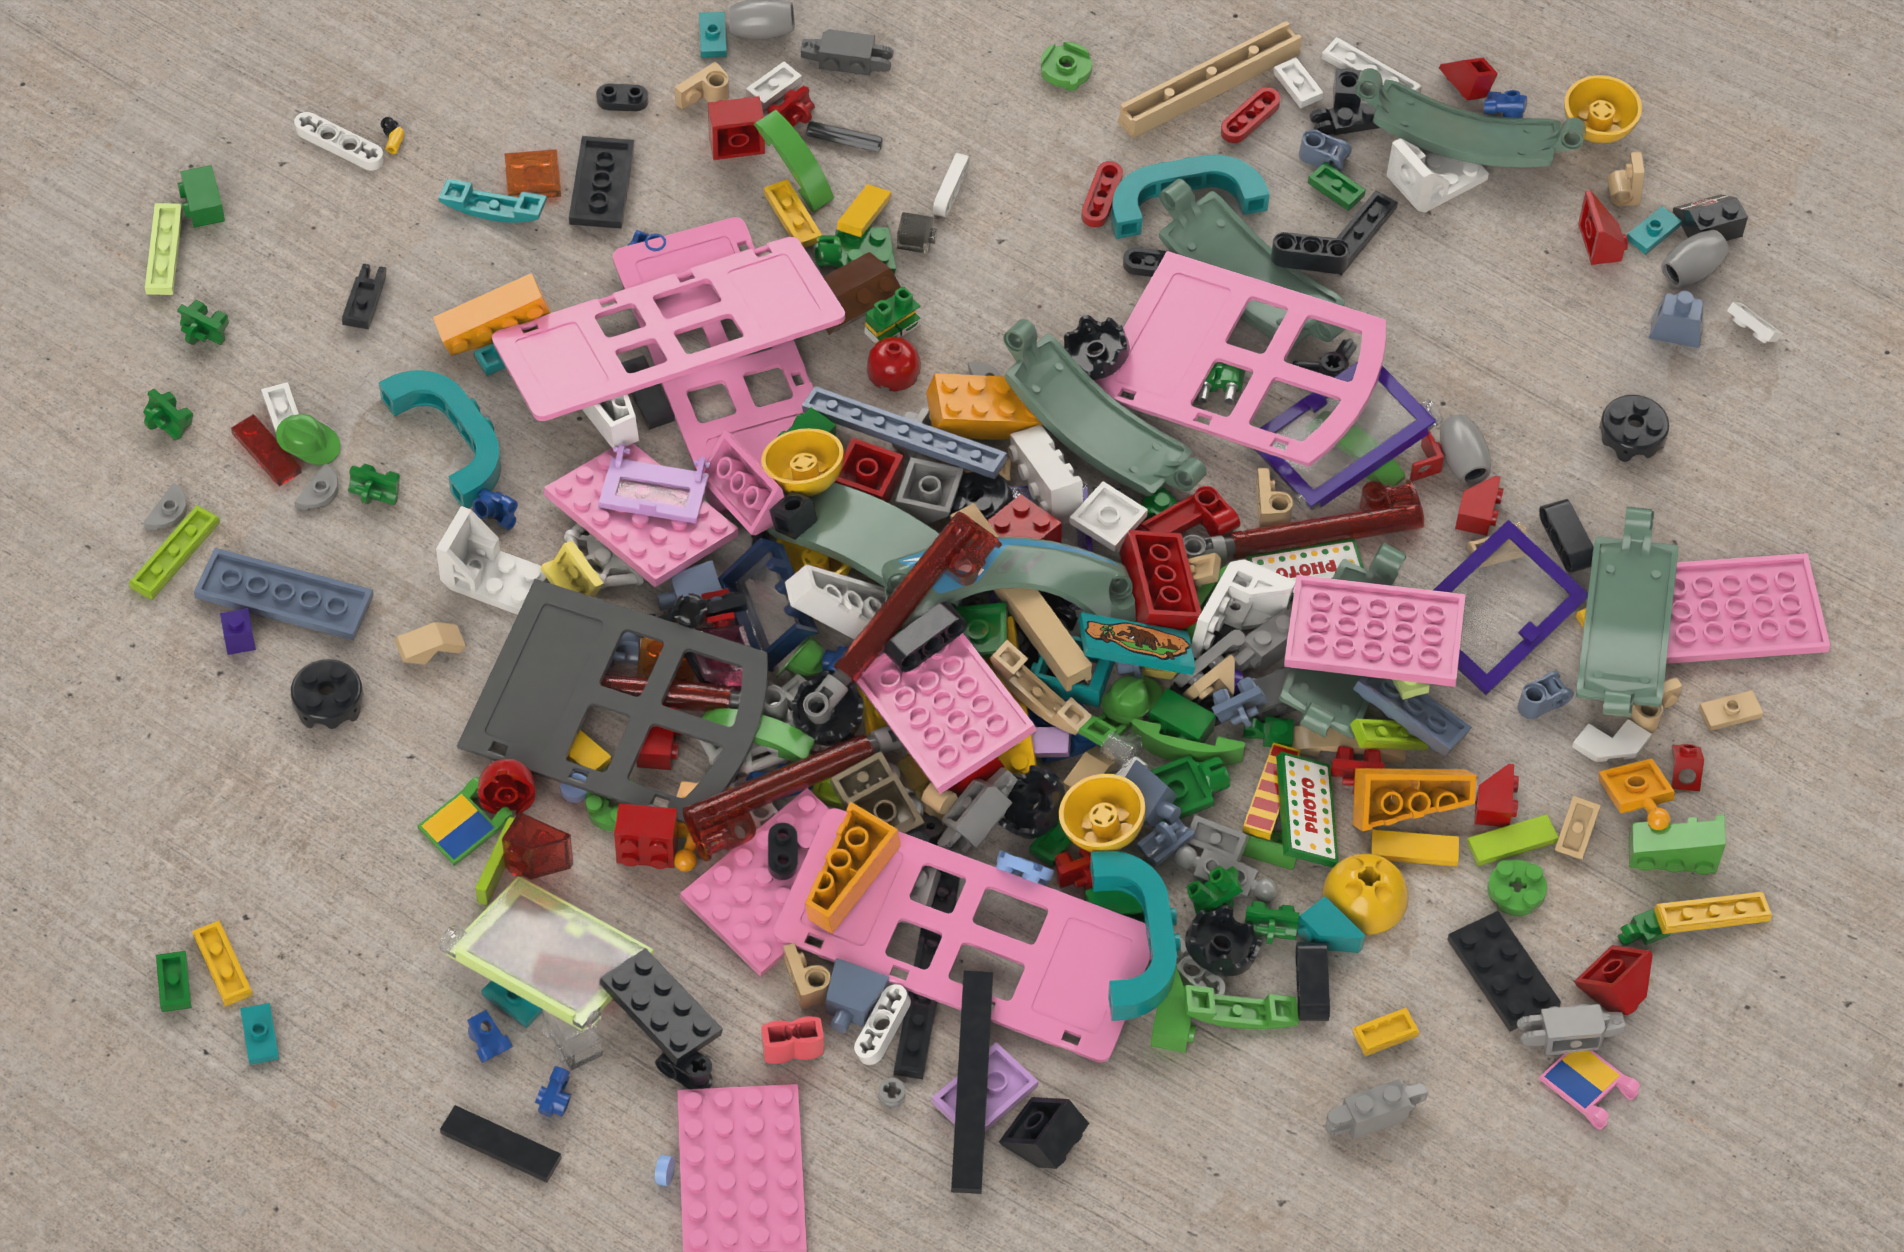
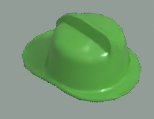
M291 415L283 419L277 427L276 439L280 447L310 464H329L339 455L341 446L335 431L317 421L311 415Z
M813 636L807 637L800 644L792 658L777 674L776 678L785 670L796 675L800 674L802 677L818 674L822 670L825 652L823 646Z
M1134 675L1121 677L1113 683L1104 695L1102 708L1105 715L1114 722L1122 724L1132 723L1133 719L1139 720L1154 707L1162 696V690L1155 680L1147 676H1143V678H1136Z

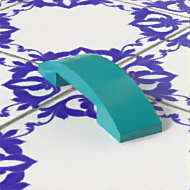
M447 178L438 199L444 205L474 217L497 222L521 223L540 218L547 201V196L521 192L519 197L473 190L471 182Z

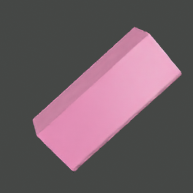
M724 430L706 461L711 462L710 468L704 467L703 473H709L707 487L751 535H757L774 526L769 509L784 498L783 490L728 431Z

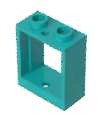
M1071 635L1084 653L1081 637ZM1038 652V656H1040L1039 661L1032 664L1031 672L1060 698L1069 700L1072 697L1079 703L1095 707L1100 706L1115 661L1087 657L1090 662L1097 663L1090 686L1076 683L1072 685V690L1067 692L1056 677L1047 675L1049 666Z

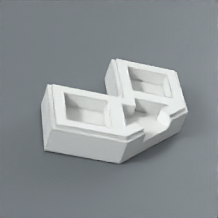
M1627 719L1613 738L1588 723L1573 742L1572 748L1594 762H1604L1608 759L1622 757L1623 759H1633L1645 747L1652 734Z

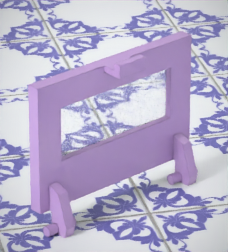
M620 443L619 447L614 446L613 452H617L616 458H611L598 502L599 508L697 523L709 479V473H703L704 467L710 468L711 462L705 461L706 457L700 456L699 460H694L693 465L698 466L697 471L625 460L623 459L624 454H630L631 449L625 448L623 443Z

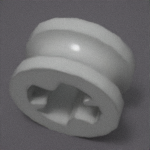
M888 1078L880 1084L879 1100L884 1106L895 1108L904 1102L905 1086L899 1079ZM889 1088H896L897 1094H895V1098H888L887 1092H889Z

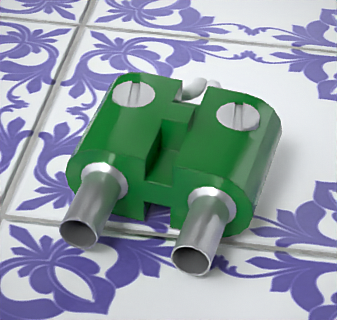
M1221 362L1215 363L1200 389L1198 402L1207 403L1209 392H1217L1218 388H1223V391L1226 392L1225 403L1233 404L1235 393L1242 389L1246 370Z

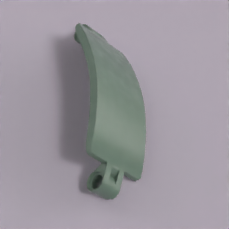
M1373 68L1361 71L1355 87L1357 96L1376 109L1373 122L1377 126L1417 147L1469 163L1524 168L1550 166L1554 152L1580 148L1586 133L1585 123L1578 118H1569L1561 126L1560 121L1550 118L1502 117L1457 108L1423 95L1397 81L1386 79L1383 84L1381 74Z
M1177 179L1160 192L1159 198L1161 203L1174 219L1159 232L1160 240L1170 252L1334 304L1345 305V301L1338 294L1311 279L1300 270L1276 266L1271 260L1272 248L1254 233L1223 198L1214 191H1210L1196 202L1195 194L1184 180ZM1252 300L1248 303L1240 318L1273 339L1287 310ZM1308 319L1292 348L1296 347L1309 335L1325 342H1331L1345 329L1316 319Z
M1020 319L1004 334V343L1016 360V363L1004 375L1005 380L1033 415L1058 440L1090 465L1121 484L1146 496H1153L1164 483L1183 491H1191L1207 475L1206 467L1202 461L1194 457L1189 458L1193 453L1189 447L1143 421L1114 400L1076 363L1053 336L1045 334L1037 342V330L1026 319Z
M833 483L824 492L809 497L815 505L814 509L818 521L796 540L776 532L774 526L768 529V533L772 536L836 559L865 574L884 587L882 567L886 562L923 549L952 543L903 510L874 496L838 483ZM901 575L894 576L892 579H898ZM959 600L952 603L951 605L953 607H958Z
M1627 507L1623 539L1598 536L1594 542L1576 697L1604 701L1603 714L1632 717L1633 704L1660 707L1662 705L1678 546L1651 542L1654 511L1652 509Z
M1383 542L1368 570L1347 559H1343L1332 579L1395 586L1393 583L1399 574L1398 571L1402 563L1406 559V553ZM1291 667L1279 694L1280 701L1303 713L1300 725L1324 738L1327 736V731L1330 727L1353 739L1355 736L1350 724L1354 719H1363L1369 704L1358 692L1353 690L1358 680L1363 676Z

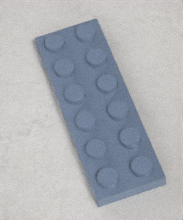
M214 548L194 590L196 599L237 610L248 608L249 613L353 641L374 596L373 589Z

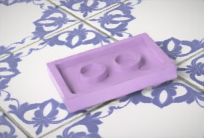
M998 1043L989 1048L985 1132L1038 1087V1080ZM958 1076L932 1097V1104L954 1125Z

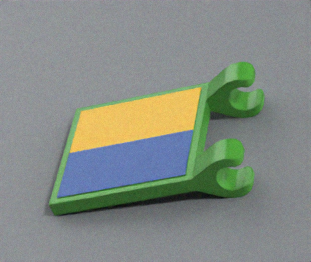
M478 777L472 778L461 792L417 825L418 829L454 866L499 830H502L509 817L514 818L512 811L508 807H503L491 820L472 801L479 797Z

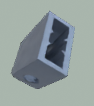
M1681 291L1678 295L1665 294L1653 315L1649 338L1699 348L1703 331V301L1695 299L1689 291Z
M707 561L683 570L671 577V592L657 594L660 611L673 608L674 602L681 595L685 597L689 596L688 593H694L701 597L702 593L721 590L713 561ZM714 597L711 599V602L720 600L722 598Z
M1135 760L1125 778L1132 781L1140 789L1144 797L1145 819L1143 825L1156 828V825L1162 819L1170 823L1176 822L1181 814V809L1173 804L1177 794L1141 762Z
M836 958L826 996V1013L834 1016L830 1027L836 1032L846 1033L850 1022L859 1026H865L882 992L889 986V976Z

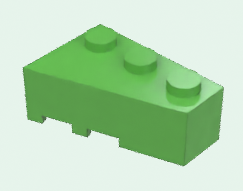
M1725 814L1716 815V820L1698 822L1697 817L1688 818V823L1669 824L1667 828L1659 831L1652 829L1648 822L1633 823L1628 837L1629 867L1644 871L1658 869L1667 870L1672 873L1686 871L1696 872L1701 875L1716 874L1726 845Z

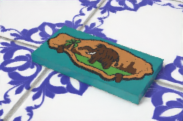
M1083 612L1079 616L1078 622L1084 655L1087 657L1193 675L1196 669L1188 631Z

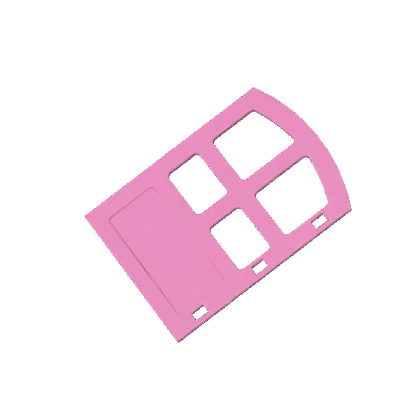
M1167 251L1123 327L1130 346L1128 358L1115 373L1094 381L1122 406L1310 467L1327 454L1345 436L1367 405L1383 365L1386 348V320ZM1252 300L1287 310L1284 319L1263 354L1226 343L1246 306ZM1308 319H1316L1362 334L1361 351L1352 381L1345 382L1285 362ZM1217 362L1253 373L1234 410L1228 417L1192 406L1211 369ZM1275 381L1340 401L1339 405L1323 424L1302 442L1250 425L1272 383ZM1122 392L1134 394V400L1121 397ZM1198 416H1201L1211 421L1209 425H1206L1196 420ZM1277 441L1288 445L1286 451L1272 447L1274 442Z

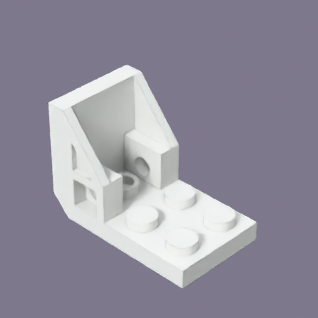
M1401 138L1392 142L1387 177L1420 212L1426 213L1488 180L1489 173L1481 164L1459 161L1433 152L1425 155L1417 146Z
M462 506L436 548L440 580L450 590L517 615L534 579L548 582V579L540 569V565L500 551L499 538L471 509Z
M1245 559L1230 562L1198 618L1191 643L1193 656L1198 659L1204 649L1209 650L1215 638L1213 633L1215 630L1219 632L1223 623L1240 630L1258 628L1284 608L1288 610L1296 581Z

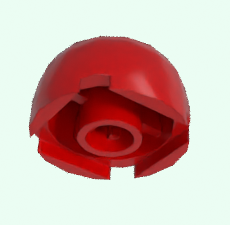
M887 337L872 347L867 360V374L869 380L876 387L881 389V386L889 388V391L897 392L906 390L915 384L920 373L921 362L917 349L909 341L901 337Z
M500 759L490 763L479 777V802L483 808L493 814H497L503 807L516 810L515 815L523 813L535 801V780L531 771L522 762L514 759Z

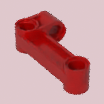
M1201 486L1193 495L1140 523L1135 530L1183 533L1201 523L1211 537L1224 536L1239 528L1241 524L1236 511L1228 505L1214 487Z

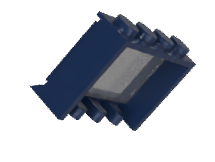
M760 538L718 577L721 588H728L729 593L738 592V594H745L748 610L735 613V624L739 631V637L744 645L767 652L768 671L773 672L774 667L807 637L819 634L813 617L790 605L785 582L795 573L783 544Z

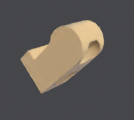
M930 783L921 798V801L928 805L924 813L927 816H935L941 820L958 797L948 789L939 794L932 783Z

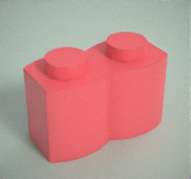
M808 1016L798 1018L793 1022L772 1021L761 1027L762 1049L766 1063L782 1064L794 1058L811 1060L824 1054V1035L821 1018Z

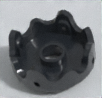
M1084 315L1079 319L1078 327L1064 335V349L1093 380H1099L1112 375L1122 367L1128 358L1130 350L1129 340L1122 325H1118L1110 317L1104 322H1098L1091 316ZM1102 349L1100 353L1096 355H1091L1093 351Z
M1625 395L1612 400L1603 411L1599 425L1603 444L1611 447L1616 452L1618 459L1623 462L1630 461L1636 455H1644L1646 458H1651L1660 448L1665 447L1670 427L1665 410L1654 400L1640 395ZM1638 421L1642 426H1631L1628 422Z
M975 472L967 473L962 476L950 515L975 503L988 521L1013 501V493L1006 479L999 473L995 479ZM983 496L977 502H972L975 497Z
M333 659L318 660L304 666L294 677L291 685L292 705L301 722L307 728H313L314 724H323L329 729H334L346 720L355 721L359 717L361 701L364 695L362 682L357 672L348 664ZM324 687H332L334 689L329 695L319 693Z
M830 671L820 672L816 678L801 683L794 700H792V718L795 727L815 739V744L824 746L838 745L849 740L858 731L863 720V697L860 696L853 682L848 684L847 693L834 708L836 713L827 722L815 724L808 718L804 711L803 701L808 694L818 688L828 674L833 675ZM814 704L811 712L819 713L825 707V704Z
M1030 765L1029 772L1026 774L1012 773L1017 779L1016 784L1007 797L1012 804L1006 810L1005 818H1001L998 821L1000 826L1024 839L1039 838L1056 826L1059 819L1060 804L1065 796L1064 784L1055 773L1039 766Z
M1222 905L1212 912H1207L1204 909L1201 910L1191 921L1185 935V947L1188 954L1200 967L1214 975L1237 976L1243 974L1253 964L1262 945V938L1255 937L1253 925L1250 922L1239 923L1234 919V910L1230 905ZM1217 945H1223L1226 949H1222Z

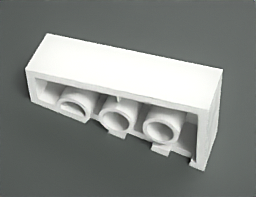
M628 394L582 409L612 448L614 446L619 447L620 443L625 444L626 447L639 441L636 416Z
M1041 424L1010 434L1011 446H1008V454L1012 462H1017L1021 479L1023 481L1027 480L1033 500L1037 499L1039 507L1062 522V525L1069 523L1070 516L1083 503L1081 478L1073 476V467L1070 463L1065 464L1062 452L1059 449L1055 450L1053 440Z
M807 564L785 582L788 599L792 607L858 642L882 614L883 603H887L884 587ZM894 629L877 648V652L884 650L886 643L894 636Z

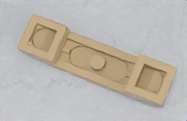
M1008 640L990 657L998 675L1013 694L1048 723L1076 735L1079 728L1092 717L1072 697L1065 702L1024 665L1028 658Z
M1302 725L1293 727V744L1291 748L1301 750L1300 755L1319 757L1320 751L1337 752L1338 747L1343 746L1351 747L1354 754H1364V751L1367 749L1380 750L1381 762L1405 764L1406 750L1360 748L1355 737L1351 739L1330 727L1325 738Z

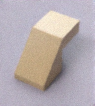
M433 622L399 635L394 639L402 661L406 663L426 665L437 651L460 654L466 648L458 626L448 623Z
M1098 746L1089 749L1083 754L1063 781L1065 790L1068 791L1077 782L1089 776L1109 774L1117 769L1120 759Z

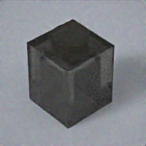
M902 212L897 232V249L928 254L930 244H935L938 229L933 228L934 217Z

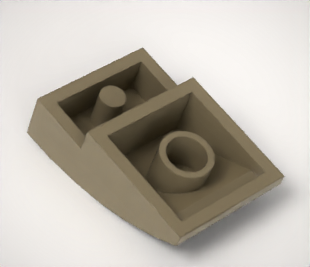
M881 751L830 778V785L845 810H847L849 803L852 802L905 834L925 823L896 773H893Z

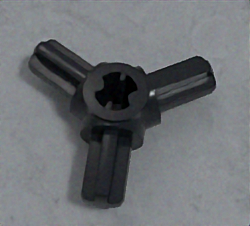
M1350 338L1343 339L1335 352L1332 351L1324 354L1323 357L1318 358V361H1293L1292 365L1334 378L1349 367L1348 360L1356 350L1357 344Z

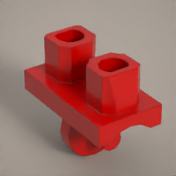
M803 85L797 91L790 89L784 95V102L780 106L771 105L767 109V114L777 110L792 127L799 121L807 124L812 119L810 112L815 109V105L809 97V87Z
M1339 746L1336 757L1332 761L1331 777H1342V785L1352 786V794H1354L1355 768H1385V763H1381L1380 750L1367 749L1364 751L1363 761L1353 760V749L1351 747Z
M1079 848L1081 858L1073 861L1069 852L1055 856L1056 882L1060 889L1074 884L1076 889L1085 886L1089 890L1093 887L1090 872L1091 852Z

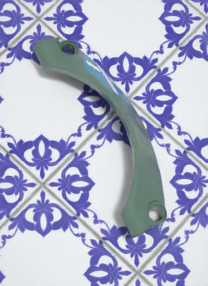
M1025 537L969 539L937 545L886 562L882 567V576L885 583L884 595L887 602L883 603L882 613L891 603L892 596L911 573L929 586V589L910 612L907 611L893 629L906 628L941 602L947 601L952 604L973 594L1001 588H1027L1045 591L1072 602L1088 614L1136 622L1135 599L1132 594L1133 586L1125 566L1096 553L1058 542ZM901 575L898 579H892L894 576ZM1122 578L1120 581L1114 582V580Z

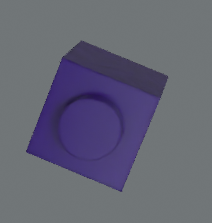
M248 608L220 613L227 654L256 650Z

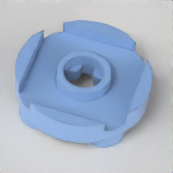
M1001 850L996 860L997 869L1019 876L1022 875V878L1045 886L1051 881L1055 871Z

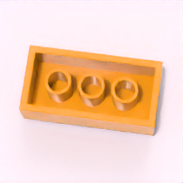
M935 373L926 391L932 427L966 439L1010 440V434L1039 424L1045 428L1019 399L1004 376Z

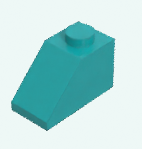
M1326 896L1299 916L1297 931L1304 942L1327 943V951L1359 953L1363 950L1366 935Z

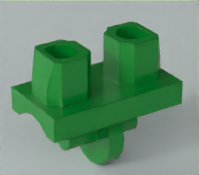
M195 300L188 307L181 304L177 309L178 313L181 314V331L186 333L185 341L194 345L198 340L205 342L208 339L222 345L225 341L224 331L229 324L227 314L218 310L210 318L206 316L208 313L207 306L198 300Z
M156 389L149 390L147 394L149 401L143 411L146 415L144 425L150 430L159 427L174 440L182 438L183 429L192 424L193 413L188 408L177 410V401L171 392L160 394Z
M365 463L361 467L353 465L350 468L348 492L360 495L362 503L369 504L374 499L390 505L396 504L400 475L392 471L385 475L377 473L373 466Z
M1218 866L1209 874L1210 880L1202 884L1200 881L1195 880L1187 885L1188 895L1193 902L1196 914L1203 909L1210 912L1222 905L1234 907L1232 898L1243 892L1236 868L1232 866L1226 870Z
M1253 901L1251 906H1247L1245 922H1250L1253 925L1254 935L1267 937L1266 944L1272 945L1273 938L1296 940L1300 912H1295L1294 906L1282 905L1278 910L1267 909V905L1264 902Z

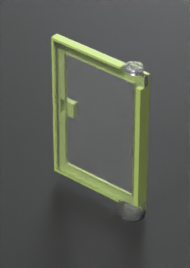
M520 876L465 931L456 925H452L445 931L439 944L440 951L447 954V956L581 1031L587 1026L592 1029L595 1028L601 1020L602 1014L600 1012L613 999L599 985L600 977L645 948L654 955L652 948Z

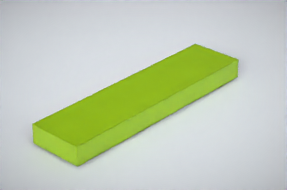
M196 505L128 582L129 587L153 600L220 523L219 517Z

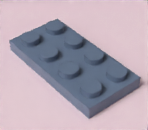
M1363 676L1353 688L1364 700L1374 704L1388 718L1394 719L1405 727L1408 733L1417 736L1429 745L1431 750L1441 754L1443 757H1446L1472 728L1428 694L1402 700L1391 679Z

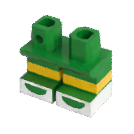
M902 286L895 291V295L887 300H880L875 303L874 308L866 313L865 334L875 344L887 337L904 336L921 325V318L916 314V310L920 308V305L913 299V294Z

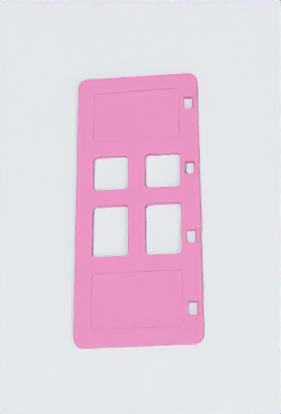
M733 217L664 236L666 245L659 251L649 250L645 245V241L619 248L613 253V263L625 290L739 253L738 246L746 244L748 249H755L745 222L740 218ZM659 237L648 240V245L652 248H659L663 245L664 241ZM691 276V277H688V278H685V279H682V280H679V281H680V283H681V282H684V281L693 279V277ZM703 284L657 299L654 302L663 317L670 319L719 303L721 300L710 284ZM631 308L639 328L644 327L645 324L636 309ZM721 321L702 327L710 348L729 342ZM794 339L772 346L771 349L735 358L661 383L692 463H694V460H699L700 456L706 457L705 461H707L725 430L739 442L761 467L764 449L782 431H787L800 413L804 414L802 404L814 388L809 380ZM656 344L646 345L654 366L666 362ZM774 368L781 369L793 397L762 407L755 406L744 378ZM800 375L804 384L795 386L792 377ZM717 384L725 385L736 413L705 423L698 422L687 394ZM706 486L705 496L709 505L720 514L729 513L730 511Z
M786 237L756 249H748L690 268V270L679 274L674 273L612 293L611 296L587 301L541 316L521 325L516 324L498 330L492 335V341L533 417L538 421H547L839 325L845 320V311L800 241L795 237ZM765 252H770V254L765 255V256H761V257H757V256H756V255H759V254H762V253H765ZM691 276L693 277V279H690V280H687V281H684V282H681V283H680V281H679V280H682V279H685V278H688V277H691ZM703 284H710L721 300L719 303L670 319L663 317L654 302L657 299ZM611 302H615V303H616V304H613V305H610V306H607V307L602 308V305H605V304H608V303H611ZM634 308L645 324L642 328L608 338L604 335L596 320L610 314ZM724 319H732L743 336L693 354H686L675 337L678 334ZM534 327L537 328L536 330L523 333L524 330L531 329ZM651 343L658 346L666 362L635 373H627L617 357L620 353Z
M830 809L825 813L775 924L774 935L779 942L786 945L795 943L797 949L816 954L818 957L834 963L836 958L889 976V982L892 984L901 985L905 990L960 1011L962 1007L963 985L950 980L949 975L963 945L975 947L1024 967L1023 974L1011 1000L1005 1001L992 996V1005H995L991 1013L992 1023L1050 1045L1072 1051L1095 1062L1103 1063L1110 1059L1126 1020L1111 1021L1108 1000L1109 981L1135 978L1146 971L1150 962V953L1145 923L898 831L901 847L834 933L831 934L808 920L805 901L818 872L822 870L826 861L825 856L835 841L840 823H843L847 814L846 811L840 809ZM924 866H931L965 880L966 883L952 913L947 914L910 899V895ZM986 890H995L1043 908L1048 912L1034 944L1030 945L973 923V918ZM906 921L941 935L942 939L928 969L923 970L886 955V950L899 922ZM808 935L823 940L821 948L805 943ZM893 967L909 973L906 981L890 975ZM1066 1032L1081 1038L1078 1046L1062 1040L1064 1033Z

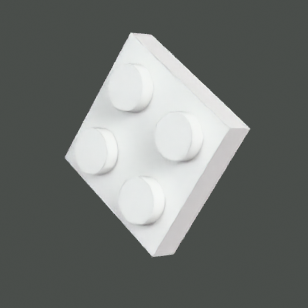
M1103 481L1070 516L1069 523L1115 552L1124 542L1128 531L1135 530L1147 517L1148 509Z

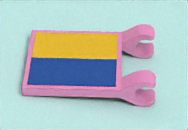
M1593 1050L1564 1053L1539 1078L1545 1085L1584 1114L1598 1130L1603 1129L1607 1125L1609 1115L1604 1109L1596 1105L1616 1086L1629 1100H1633L1638 1096V1089L1640 1087L1638 1081L1623 1075Z

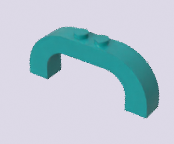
M1202 155L1160 162L1131 172L1119 183L1113 196L1111 224L1116 239L1141 235L1143 217L1139 208L1140 205L1151 198L1159 197L1160 192L1177 179L1184 180L1192 191L1203 188H1219L1229 192L1237 200L1242 215L1268 211L1270 193L1264 179L1253 167L1230 156Z
M413 370L401 372L379 382L381 399L394 417L418 406H430L439 409L447 416L474 452L475 457L469 465L448 476L450 492L462 507L468 509L473 507V501L478 498V493L482 489L486 488L492 491L495 488L501 472L499 443L491 420L487 416H482L474 398L470 399L463 389L450 378L431 371Z
M1094 851L1091 852L1090 857L1093 892L1116 890L1128 893L1140 903L1144 913L1151 964L1144 973L1135 978L1110 980L1108 988L1111 1021L1133 1019L1145 1015L1158 1007L1172 988L1175 978L1177 951H1181L1179 933L1174 934L1173 926L1177 925L1176 909L1170 908L1166 886L1160 875L1148 863L1124 852Z

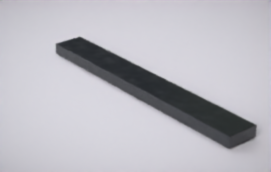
M939 870L941 876L931 908L949 914L954 911L960 877ZM921 927L914 961L915 967L923 970L929 968L942 939L940 934ZM909 991L908 995L911 1003L903 1019L894 1075L923 1080L937 1001Z
M966 970L963 972L951 1192L982 1194L993 972Z

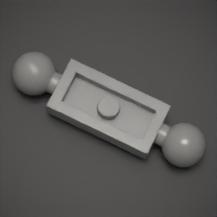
M1181 846L1174 854L1175 863L1180 868L1189 869L1196 867L1193 876L1197 879L1208 882L1210 880L1209 874L1216 867L1221 866L1227 870L1233 866L1238 870V880L1243 889V892L1238 894L1239 896L1248 899L1251 890L1255 891L1256 896L1260 900L1266 902L1273 900L1277 896V884L1269 878L1256 880L1259 871L1250 866L1205 848L1201 857L1197 856L1196 851L1190 846Z

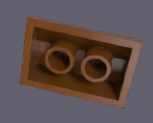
M868 252L823 277L845 311L844 322L827 328L828 335L865 316L868 311L874 308L875 303L880 300L889 299L895 295L897 289L901 288L890 267L872 253Z

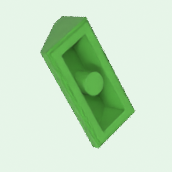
M1273 830L1270 840L1247 834L1250 838L1243 856L1289 870L1294 869L1297 858L1283 854L1281 832Z

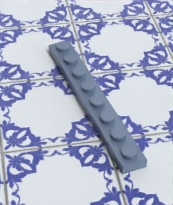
M816 386L802 404L804 413L812 407L835 424L993 479L996 478L1008 460L1007 452Z

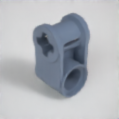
M1312 129L1305 131L1302 136L1299 158L1303 162L1317 167L1326 162L1341 172L1345 158L1350 156L1352 148L1344 140L1336 139Z
M1551 671L1523 687L1518 702V711L1527 719L1538 718L1555 708H1560L1567 704L1573 698L1574 692L1572 689L1566 688L1560 680V674L1557 671Z

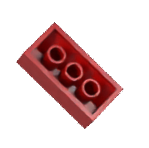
M1129 530L1119 554L1122 565L1127 569L1132 581L1136 622L1183 630L1197 623L1202 612L1182 534Z

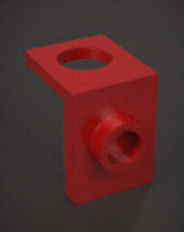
M1429 429V434L1422 438L1421 448L1427 459L1412 464L1410 474L1412 482L1441 473L1444 460L1442 446L1439 442L1435 441ZM1431 465L1427 470L1418 472L1422 467Z
M729 589L702 593L701 598L711 600L714 597H721L729 593ZM734 612L706 617L707 627L713 626L714 630L731 627L730 623L735 622Z
M1672 744L1671 751L1674 757V768L1671 787L1677 790L1700 791L1704 766V756L1701 747L1692 744ZM1684 769H1692L1696 773V777L1693 782L1686 784L1680 781V772Z

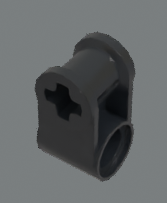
M698 1051L678 1065H675L664 1052L655 1061L656 1067L662 1074L670 1079H674L688 1089H706L712 1086V1062L707 1056Z

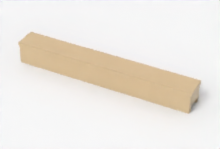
M1285 21L1120 104L1118 122L1133 139L1300 54L1302 36L1300 34L1295 35L1289 28L1290 23Z
M975 503L950 515L951 532L958 541L999 537ZM1001 588L994 590L1002 603L1006 602L1010 614L1067 692L1072 690V685L1085 679L1086 682L1091 680L1092 664L1038 590L1027 588Z

